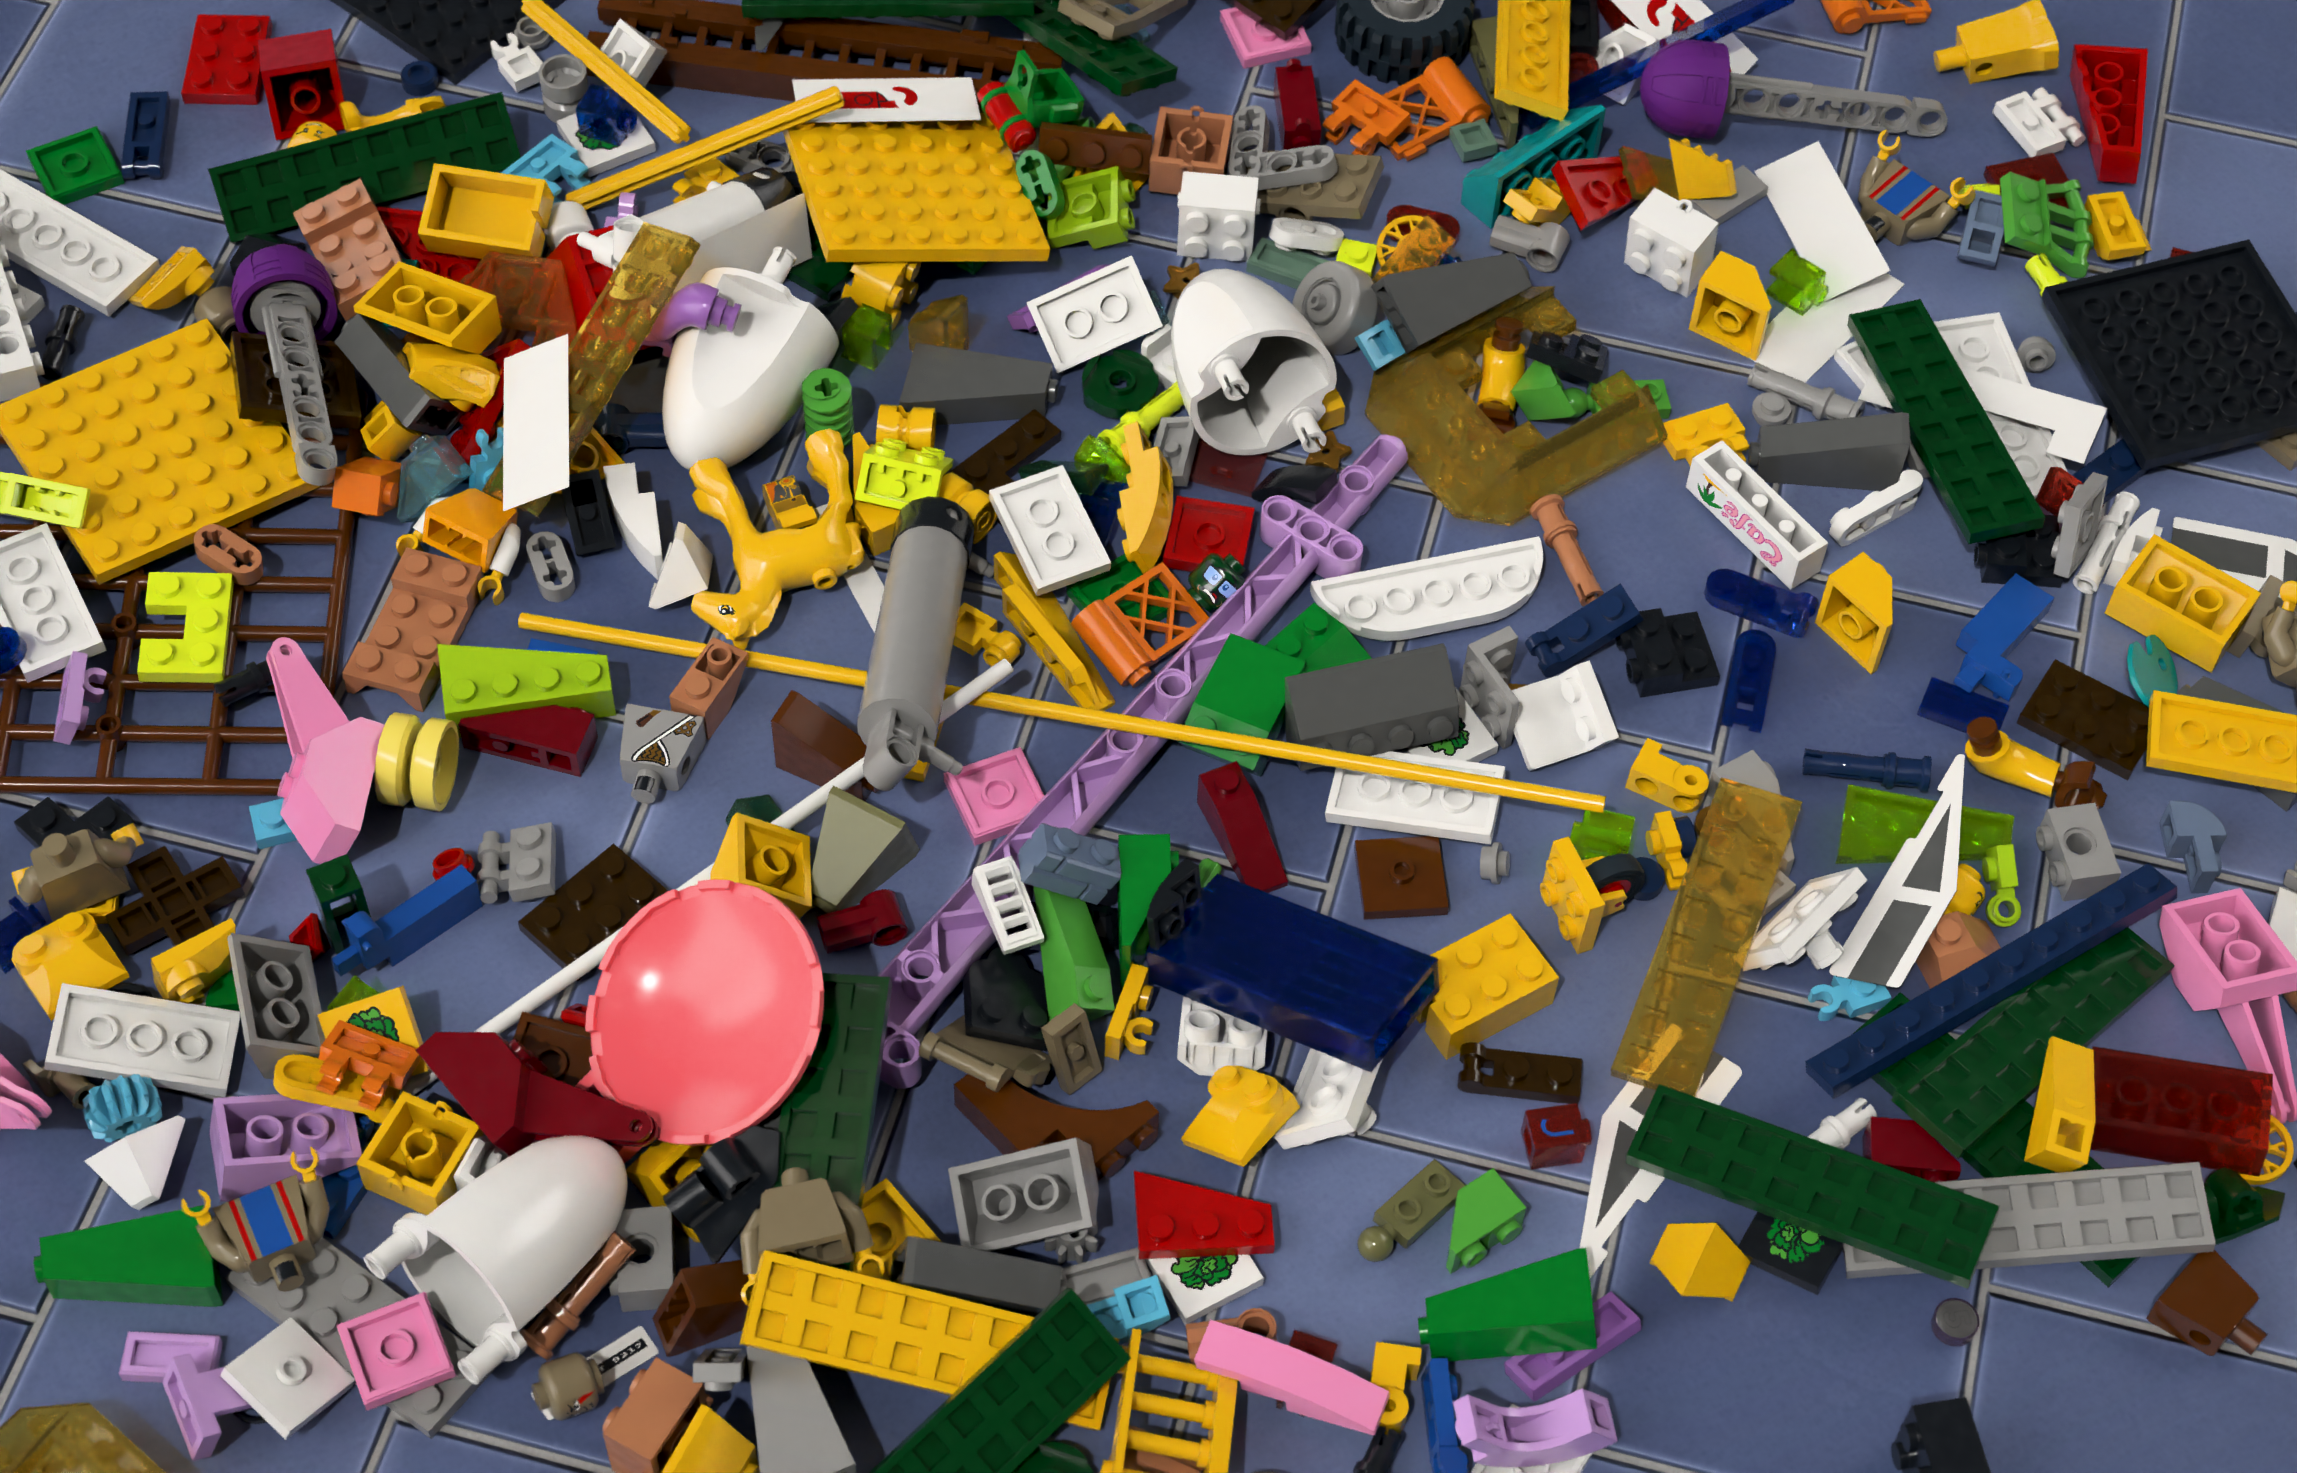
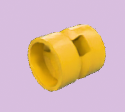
M880 404L877 418L876 443H883L884 438H892L906 442V448L921 451L922 447L934 448L936 436L935 408L914 406L910 412H905L901 405Z
M953 472L947 473L942 477L939 497L956 502L968 512L974 523L973 544L978 543L989 533L998 517L989 500V495L980 489L974 490L971 483Z

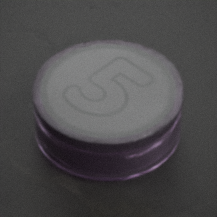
M1958 1298L1942 1301L1936 1307L1931 1318V1328L1934 1335L1944 1344L1955 1347L1966 1345L1972 1341L1980 1323L1979 1315L1970 1303Z

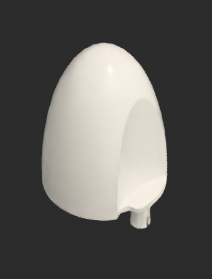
M774 247L772 255L762 273L757 274L738 268L721 267L711 269L702 276L700 283L719 289L718 297L727 299L728 305L734 307L735 303L742 305L733 332L727 331V325L721 324L719 328L708 324L706 330L689 326L677 333L666 372L662 418L664 434L670 452L677 462L688 470L697 461L714 457L726 463L728 468L741 462L764 446L781 430L803 404L802 382L812 371L827 368L838 349V336L828 319L810 302L799 300L791 294L789 288L782 285L797 260L796 256L787 249L782 257L783 247Z
M1213 269L1203 272L1192 279L1183 289L1174 309L1171 327V348L1178 387L1185 408L1199 436L1213 448L1233 455L1263 454L1285 447L1297 439L1300 440L1306 452L1315 453L1320 451L1321 448L1316 438L1322 446L1326 445L1327 439L1317 422L1326 412L1322 401L1328 392L1335 389L1337 377L1333 358L1317 332L1289 300L1273 287L1249 274L1231 269Z
M582 1135L562 1136L535 1142L477 1177L443 1202L429 1215L425 1216L419 1213L405 1214L395 1222L392 1230L393 1234L374 1251L368 1253L364 1257V1261L369 1270L382 1280L392 1270L402 1264L419 1293L426 1292L432 1310L460 1338L475 1348L469 1355L458 1362V1368L471 1383L478 1385L502 1361H513L525 1351L527 1343L519 1331L577 1275L615 1231L626 1200L627 1173L625 1164L616 1149L605 1141Z

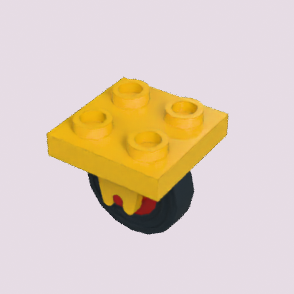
M1569 836L1552 843L1550 855L1546 861L1543 881L1540 883V893L1544 903L1548 907L1552 906L1557 915L1562 937L1566 941L1570 940L1576 953L1580 954L1593 949L1601 919L1622 910L1625 907L1624 903L1631 900L1641 890L1645 883V873L1638 860L1631 854L1620 853L1607 857L1599 856L1581 860Z

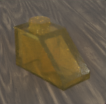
M1427 215L1402 240L1372 278L1373 282L1376 283L1388 274L1439 266L1450 254L1455 239Z
M961 294L931 302L922 312L919 311L914 314L908 324L909 349L914 351L915 343L968 350V298Z

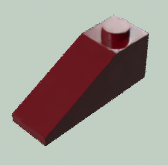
M549 705L461 718L458 724L463 747L466 749L581 777L598 739L594 714H590L578 707L566 708L558 705Z
M1237 761L1200 774L1198 777L1197 803L1249 900L1288 886L1286 874L1256 796Z

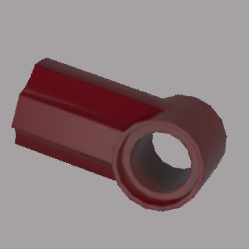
M887 889L869 893L863 897L859 905L817 916V925L827 954L871 941L876 946L892 945L902 940L908 933L894 891Z

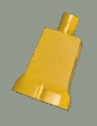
M2030 0L2014 9L1956 26V46L1934 51L1933 55L1938 72L1963 67L1969 84L2026 72L2058 68L2059 45L2041 1Z

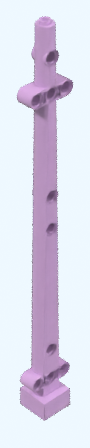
M1386 434L1377 436L1351 466H1347L1341 471L1334 487L1318 504H1314L1311 509L1283 495L1267 498L1262 504L1259 536L1273 550L1249 574L1244 584L1223 602L1121 714L1182 724L1187 719L1192 704L1230 633L1254 641L1312 572L1325 579L1360 572L1363 544L1359 538L1348 532V530L1360 516L1369 511L1371 503L1406 464L1408 453L1404 443L1396 436ZM1106 729L981 865L1012 856L1019 869V849L1029 838L1032 839V834L1041 823L1057 828H1069L1077 834L1086 836L1169 739ZM972 874L878 975L890 977L893 983L880 1071V1079L892 1087L906 1089L919 1081L922 1074V1057L919 1056L920 1043L914 1035L963 980L971 965L975 961L980 960L997 940L972 887ZM1024 883L1031 900L1034 897V887ZM1008 893L994 898L995 902L1012 897L1013 895L1012 893ZM1016 909L1000 916L1005 918L1020 913V910ZM919 975H924V976H927L928 978H926V979H915L914 977H915V976H919ZM899 1058H906L910 1060L906 1063L894 1062V1060Z

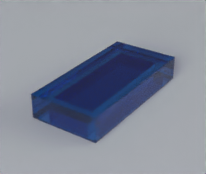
M1931 677L1917 715L1967 733V726L1972 720L1986 716L1995 720L2000 731L2010 705L1975 692L1968 693L1956 685Z

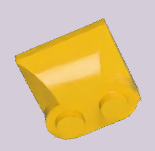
M181 246L128 301L134 306L160 310L174 306L190 295L196 294L199 297L214 283V280L210 277L214 269L207 259L195 248Z
M72 912L64 915L21 939L15 945L12 952L11 960L16 970L51 1021L55 1017L62 983L108 990L130 977L100 932L94 918L86 912Z
M232 918L151 958L154 984L163 999L200 1005L205 1001L204 993L219 978L229 972L232 967L227 937L231 933L236 934V925Z
M1224 1066L1214 1073L1208 1083V1091L1212 1098L1195 1117L1181 1140L1185 1146L1244 1167L1293 1116L1300 1106L1294 1094L1281 1085L1274 1077L1242 1066Z

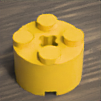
M854 262L850 272L854 273L852 284L850 286L845 283L841 299L851 297L859 306L853 314L893 331L901 316L899 308L903 302L910 304L917 293L919 284L914 282V279L919 272L921 262Z

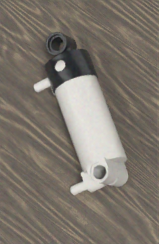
M762 167L722 184L711 181L707 186L706 192L642 217L630 214L614 222L613 230L599 237L582 231L577 237V244L592 251L593 259L596 262L613 269L614 299L623 303H640L655 297V290L662 288L658 266L659 259L796 197L803 192L796 172H778L773 168ZM806 203L807 217H808V215H809V209H808V206H807V203Z

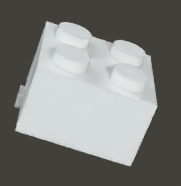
M1183 171L1181 192L1178 193L1177 206L1179 208L1177 256L1247 262L1253 251L1256 215L1260 214L1261 199H1257L1258 178Z
M1654 188L1630 216L1624 263L1629 265L1635 272L1645 274L1661 283L1667 290L1675 291L1687 298L1699 284L1700 278L1713 261L1719 222L1693 209L1691 201L1687 199L1678 201ZM1684 204L1688 206L1686 210H1682Z

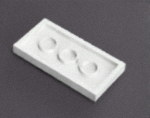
M47 523L0 541V624L27 683L65 668L73 651L88 654L87 658L107 651Z
M1393 751L1371 756L1505 779V766ZM1336 768L1325 817L1326 822L1491 844L1501 796Z
M62 983L44 1069L109 1080L117 1079L120 1075L129 1077L133 1074H139L141 1078H151L155 1087L225 1097L240 1021V1011Z

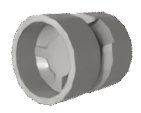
M563 54L550 57L541 64L539 80L544 111L549 120L557 124L556 121L591 108L586 66L582 60L572 55Z

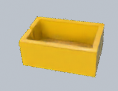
M434 163L418 235L428 251L539 268L545 241V234L542 228H548L554 196L546 180Z
M1509 913L1404 968L1399 996L1419 1024L1426 1021L1425 1032L1447 1060L1459 1054L1460 1047L1464 1043H1479L1552 1004L1559 976L1512 914Z

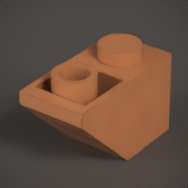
M712 637L669 696L671 711L704 717L707 740L711 738L732 707L749 658L748 652Z

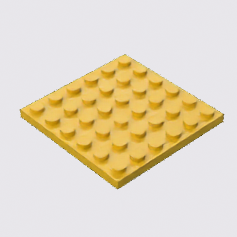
M980 113L981 120L802 123L782 131L802 192L805 193V200L826 262L1048 261L1050 247L1031 200L1023 194L1022 186L1016 173V163L1013 155L1009 151V147H1006L1001 140L1000 134L990 119L984 113Z
M207 318L0 404V434L29 477L91 489L82 529L67 526L61 527L99 585L194 543L195 533L203 526L216 524L228 528L320 487L304 482L299 477L295 463L296 453L293 451L291 438L280 422L239 419L231 352Z

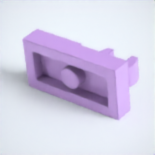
M73 651L64 670L54 742L70 745L76 731H84L87 723L89 707L82 705L83 699L91 703H99L103 697L104 689L95 688L90 683L103 684L107 672L96 667L85 670L88 654Z

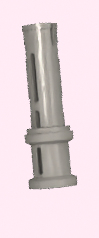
M1758 362L1752 368L1747 381V385L1765 392L1781 394L1790 403L1812 411V415L1819 421H1822L1824 418L1832 420L1861 417L1865 408V401L1859 399L1855 402L1836 394L1835 389L1831 387H1824L1823 389L1813 387Z

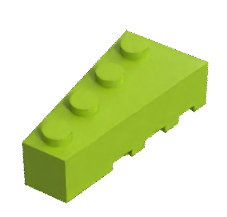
M437 644L445 717L447 720H453L456 723L459 738H461L458 724L461 718L549 705H558L566 708L578 707L590 714H594V718L616 715L607 655Z

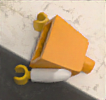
M469 488L453 496L436 498L431 501L413 526L415 529L414 533L404 534L398 538L396 549L401 557L406 547L424 552L421 546V542H424L462 562L481 566L483 573L490 569L492 571L491 575L481 578L478 582V592L481 600H483L488 590L496 589L493 595V602L497 606L501 604L505 596L501 583L503 576L508 577L519 552L521 530L516 525L518 517L517 507L503 511V494L494 498L476 488Z

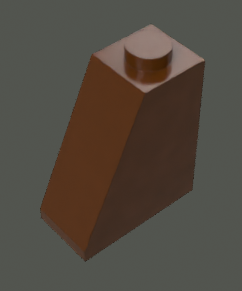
M790 691L771 720L776 767L822 787L865 756L867 745L864 744L858 734L796 691ZM865 777L845 790V792L865 802L871 792L876 793L879 791Z
M742 1259L680 1270L652 1318L667 1357L682 1354L743 1330L748 1305L742 1300L741 1291L749 1279L748 1274H743Z

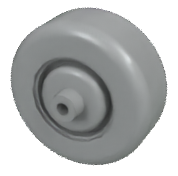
M1328 261L1313 268L1303 278L1295 292L1292 305L1317 332L1331 355H1344L1358 347L1354 339L1355 337L1373 327L1378 310V299L1371 287L1374 282L1367 273L1341 261Z

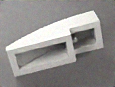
M635 462L603 466L610 509L618 531L642 566L658 580L661 574L660 567L663 564V554L655 493H639Z

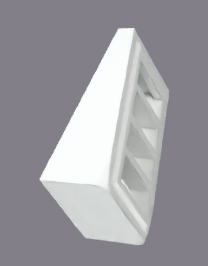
M1008 856L974 868L971 884L1003 955L1044 942L1043 932L1026 887L1021 882L1020 872L1013 857ZM1008 893L1013 895L997 902L994 900V898ZM1016 909L1020 910V913L1005 918L1000 916ZM1026 923L1028 929L1010 935L1007 934V929Z

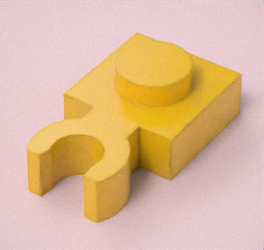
M1671 810L1654 813L1651 828L1645 834L1647 850L1650 855L1656 856L1657 862L1663 868L1669 891L1686 888L1684 877H1689L1690 873L1687 862L1681 854L1682 842Z

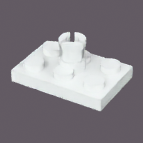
M1132 255L1026 302L1057 373L1163 327Z
M1063 465L989 490V500L1036 596L1110 571L1111 561Z
M1858 867L1810 879L1732 959L1743 972L1756 968L1766 970L1781 962L1788 965L1806 953L1816 970L1826 968L1835 962L1843 954L1842 951H1844L1841 944L1829 932L1828 928L1832 925L1830 918L1837 911L1846 909L1858 898L1856 892L1867 879Z
M1382 1025L1311 1045L1292 1093L1300 1108L1276 1132L1274 1137L1284 1150L1301 1145H1310L1316 1141L1338 1135L1344 1136L1348 1134L1349 1136H1355L1356 1132L1361 1135L1374 1124L1377 1117L1376 1112L1366 1101L1391 1038Z

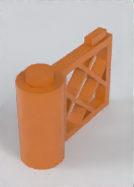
M1820 0L1835 31L1841 34L1855 33L1862 28L1864 23L1905 20L1906 24L1925 23L1932 11L1927 0H1908L1914 3L1916 7H1908L1898 2V0H1871L1886 7V9L1872 10L1868 0Z
M1449 57L1437 58L1426 67L1423 75L1382 95L1407 112L1421 114L1418 124L1410 123L1402 131L1415 134L1413 140L1401 146L1393 140L1386 146L1397 161L1403 158L1410 161L1426 152V146L1449 135L1450 126L1466 122L1473 123L1483 118L1487 123L1491 113L1490 105ZM1418 90L1426 97L1424 105L1405 102L1408 95ZM1427 115L1442 117L1446 122L1438 127L1424 125Z
M1161 562L1104 600L1099 599L1089 604L1072 620L1071 626L1122 687L1130 684L1135 688L1152 674L1149 667L1184 645L1209 619V616L1167 566ZM1159 577L1169 589V597L1149 595V583ZM1122 600L1139 602V618L1124 615L1116 604ZM1147 604L1168 608L1166 623L1147 620ZM1174 610L1188 612L1197 623L1190 628L1173 625ZM1145 629L1165 633V644L1154 651L1144 639Z

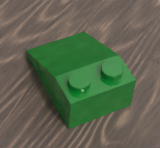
M1316 603L1311 604L1265 645L1306 661L1307 664L1303 673L1372 659L1345 625Z
M1230 633L1196 696L1184 725L1276 740L1285 719V677L1302 674L1307 662ZM1178 741L1185 748L1220 762L1230 764L1237 761L1241 770L1259 777L1262 776L1269 756Z
M1170 834L1118 835V851L1121 866V877L1117 882L1120 990L1124 987L1132 963L1142 966L1149 953L1150 941L1147 913L1150 903L1165 878L1179 865V851H1171Z

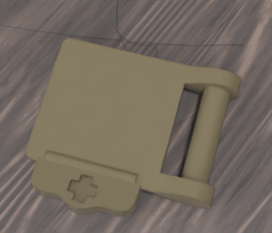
M965 1014L936 1034L931 1031L928 1032L919 1047L920 1057L928 1061L935 1058L986 1082L987 1089L996 1093L1011 1077L1015 1078L1025 1087H1032L1034 1084H1044L1053 1064L1049 1055L1040 1050L966 1036Z

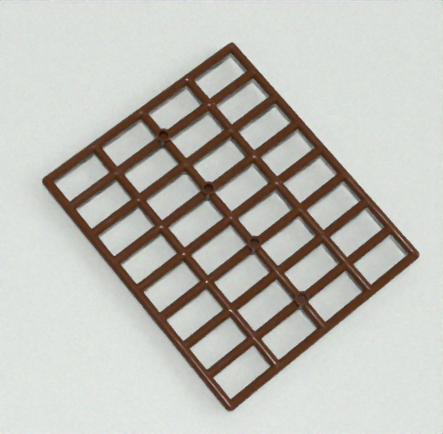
M39 383V384H40V387L47 385V384ZM357 389L362 416L359 429L349 428L348 435H333L331 444L335 445V450L346 451L345 464L362 458L364 439L360 430L366 425L364 418L367 416L369 396L365 390ZM0 434V445H7ZM304 438L309 442L321 443L313 438ZM334 481L298 497H332ZM340 509L337 529L253 528L254 516L237 523L236 527L227 528L250 544L335 545L332 577L262 576L254 584L238 585L234 583L224 679L233 675L237 641L274 642L278 638L287 637L295 642H324L319 677L331 695L335 696L356 512ZM33 520V524H0V540H5L45 523ZM47 523L55 540L70 541L60 525ZM236 561L238 568L243 565V564L239 563L238 561ZM145 565L100 585L90 573H71L78 590H124L121 613L115 615L111 623H95L102 639L116 640L112 673L106 675L103 684L90 683L95 688L109 690L105 714L96 720L95 725H86L84 731L77 730L72 741H100L95 777L6 776L12 740L53 741L56 724H15L21 689H61L63 673H51L27 683L12 648L10 650L7 672H0V689H3L0 706V793L277 796L282 779L219 778L224 743L288 744L284 727L226 726L229 706L224 707L218 697L233 691L234 688L216 694L213 683L139 682L138 674H129L132 650L140 646L141 638H184L185 624H137L141 590L147 591L149 574H144ZM244 592L330 593L326 626L240 625ZM0 624V638H7ZM274 684L267 686L268 691L266 692H275ZM126 690L214 691L209 726L122 725ZM126 742L207 743L202 778L113 777L116 753L125 747Z

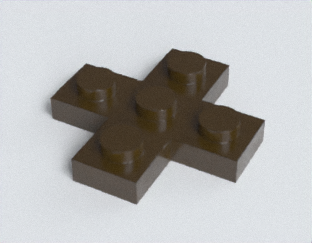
M163 846L126 865L131 878L143 897L106 915L105 918L128 956L165 936L168 937L173 947L214 927L208 914L245 894L241 884L223 856L183 876L166 846Z

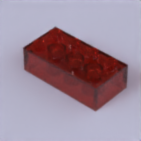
M2092 1046V1050H2094L2096 1122L2090 1150L2177 1164L2199 1162L2202 1168L2214 1170L2231 1168L2239 1174L2260 1176L2269 1147L2273 1074Z

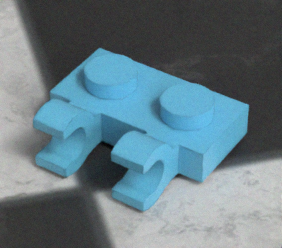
M550 134L501 172L503 174L546 180L554 196L553 204L562 202L561 199L556 197L562 190L553 182L561 175L574 190L591 184V181L583 176L588 171V167L579 160L578 150L553 134Z

